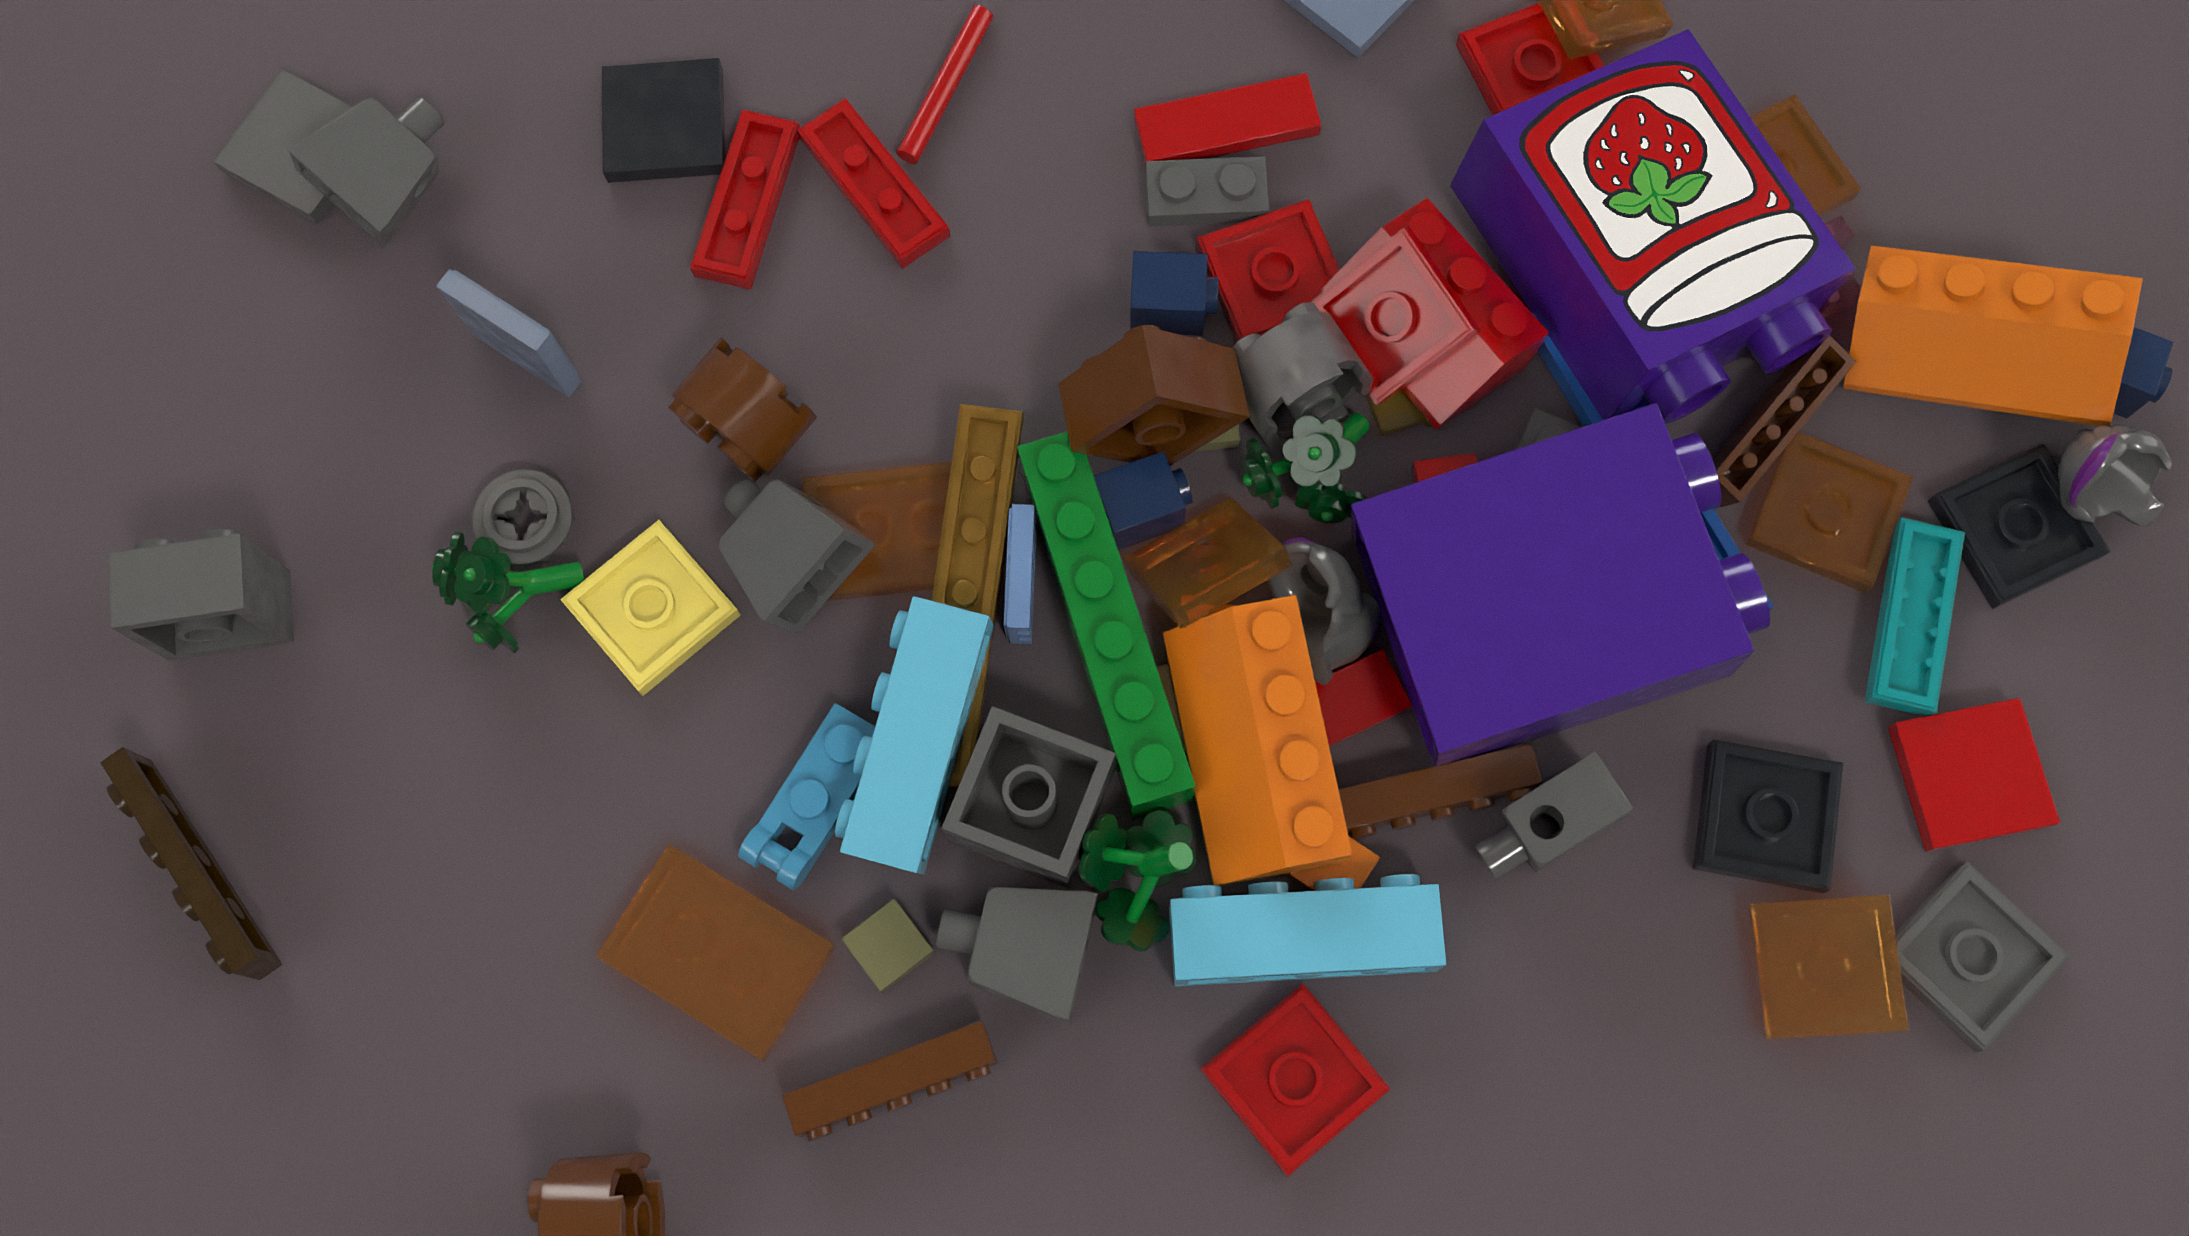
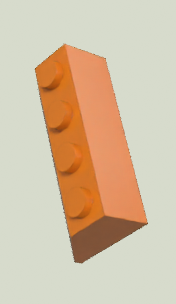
M1871 245L1859 295L1849 355L1856 362L1845 375L1843 389L2110 427L2132 338L2143 278Z
M1296 595L1232 606L1163 632L1162 636L1188 764L1196 785L1195 799L1213 885L1226 886L1341 864L1353 854Z

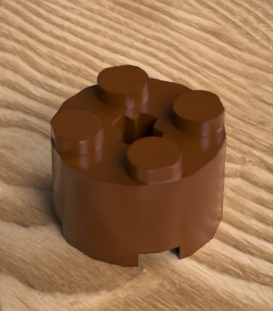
M721 337L672 394L674 401L668 407L669 410L680 418L679 421L705 443L709 444L715 436L718 437L722 442L717 448L728 457L727 460L754 482H757L763 473L769 476L817 418L806 404L802 403L797 407L786 398L788 396V393L784 390L786 385L738 347L732 350L730 345Z
M642 1152L559 1159L550 1167L546 1178H535L531 1181L527 1204L530 1218L532 1221L538 1222V1236H665V1208L660 1180L647 1181L643 1168H648L651 1160L650 1156Z

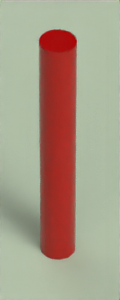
M980 5L972 7L896 152L905 162L917 164L992 22L993 14L985 7Z

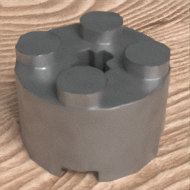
M1313 302L1302 303L1294 307L1285 315L1281 324L1275 326L1264 335H1248L1233 346L1250 414L1249 419L1264 442L1271 449L1278 448L1281 443L1280 439L1294 438V424L1303 416H1316L1323 423L1330 419L1342 422L1350 415L1344 404L1357 390L1360 394L1367 396L1372 387L1374 378L1329 313L1320 312Z

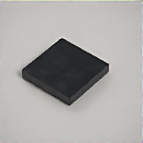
M719 58L602 66L603 174L608 183L721 174L726 158L723 68Z
M2044 444L1936 493L1927 501L1943 527L1965 532L1961 558L1992 610L2101 559L2111 552L2093 522L2073 518L2062 506L2058 466Z
M1713 739L1707 744L1693 869L1818 893L1830 891L1843 763Z

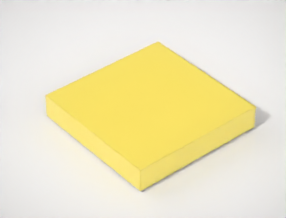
M660 520L656 521L560 599L642 696L741 616L738 609Z

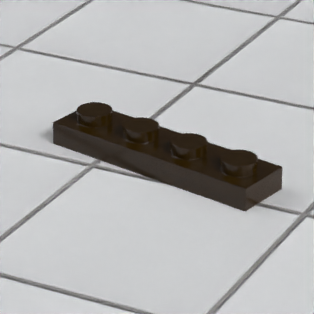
M124 747L101 761L102 767L113 782L107 786L110 798L126 816L130 818L134 816L145 833V835L139 838L141 847L154 864L161 869L167 868L178 885V887L172 890L175 901L190 919L196 922L201 921L211 937V940L206 943L207 951L218 967L229 975L233 973L257 980L263 979L282 965L281 961L153 761Z

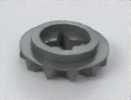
M523 469L505 473L490 482L476 500L472 514V527L476 540L480 537L494 539L498 545L499 552L506 553L510 558L511 564L524 569L526 564L537 561L549 562L550 555L560 545L568 544L567 534L571 522L575 521L569 499L570 496L557 480L543 472ZM527 500L530 510L536 516L544 517L545 519L530 523L523 540L517 527L505 521L521 516L522 507L526 506Z

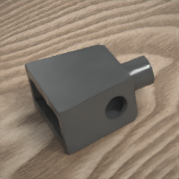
M371 97L363 100L296 144L289 153L295 170L384 248L390 243L439 172L437 156L425 142L445 122L441 115L421 97H417L397 117Z
M778 479L770 481L763 490L752 480L741 481L729 490L724 500L726 508L737 520L720 538L719 550L759 617L764 622L796 634L800 632L875 547L874 542L814 498Z
M1595 751L1504 808L1500 818L1505 827L1474 847L1495 879L1500 878L1526 861L1529 862L1535 872H1538L1621 822L1634 808ZM1541 815L1551 817L1558 827V831L1546 839L1537 836L1530 825L1531 821Z
M989 887L982 916L945 908L938 930L936 947L972 955L967 980L972 986L1059 1023L1070 1025L1095 917V908L1098 903L1097 894L1087 891Z

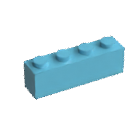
M915 596L912 598L908 612L899 610L890 636V648L898 649L891 674L883 672L880 674L873 694L871 708L874 711L880 712L873 737L866 735L862 737L855 756L853 773L861 775L855 800L845 799L836 823L835 837L843 839L840 848L841 853L910 872L925 874L994 629V624L989 616Z
M1402 874L1380 878L1381 887L1354 889V879L1351 878L1318 880L1314 882L1315 891L1288 892V883L1250 884L1248 885L1249 895L1222 896V887L1215 885L1183 888V898L1170 899L1169 905L1174 987L1438 972L1446 966L1439 884L1420 885L1419 875Z

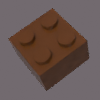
M1142 325L1128 330L1123 335V339L1100 355L1086 359L1082 363L1081 368L1059 382L1071 451L1131 463L1164 451L1171 466L1250 417L1234 348L1207 342L1201 337H1187L1163 331L1155 325Z

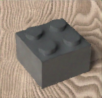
M229 529L208 530L202 532L198 540L178 543L166 539H146L135 543L134 549L109 553L111 629L168 661L294 642L290 570L237 531Z
M992 706L941 829L950 843L1069 889L1079 864V850L1082 845L1083 836L1087 830L1093 828L1115 773L1116 753Z

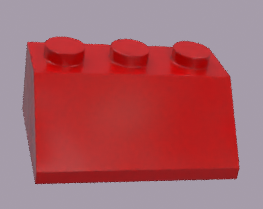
M1425 198L1382 226L1321 289L1319 295L1402 228L1412 229L1481 329L1402 390L1433 427L1438 430L1523 371L1549 332L1428 198Z

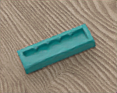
M1902 517L1894 524L1864 702L1924 717L1937 713L1965 532Z

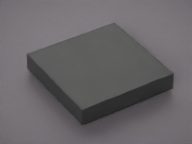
M282 69L213 162L225 174L318 224L333 203L295 170L289 151L296 144L353 107Z
M1969 862L1958 865L1873 955L1975 1053L1985 1051L2070 958L2061 947Z

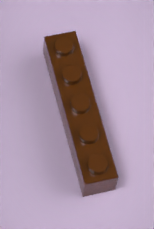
M1830 335L1809 353L1789 365L1712 458L1721 488L1720 507L1736 504L1744 499L1855 364L1856 361Z
M1532 743L1338 790L1348 835L1352 834V838L1357 840L1377 834L1375 828L1391 825L1392 830L1411 827L1416 824L1415 818L1430 815L1432 821L1454 816V809L1470 806L1471 811L1483 810L1494 806V799L1509 796L1510 802H1515L1539 787L1543 780Z
M982 1021L788 1092L783 1094L782 1097L794 1135L798 1137L807 1135L810 1142L832 1134L831 1126L847 1120L849 1127L873 1118L871 1111L885 1105L888 1112L912 1104L910 1096L925 1090L928 1097L952 1089L950 1081L966 1076L968 1082L991 1074L990 1066L998 1064L986 1027Z

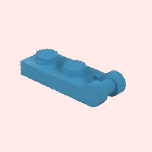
M835 703L760 822L746 836L739 849L738 858L754 868H757L760 864L777 873L776 881L795 891L803 883L834 834L845 799L855 800L861 775L853 773L855 756L864 735L873 737L875 726ZM785 827L803 836L797 847L792 851L776 842Z

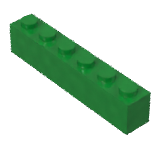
M1068 431L1019 445L1017 450L1022 478L1030 503L1035 505L1038 528L1111 752L1116 753V771L1132 820L1138 819L1155 809L1167 810L1194 801L1196 785L1087 455L1071 451Z

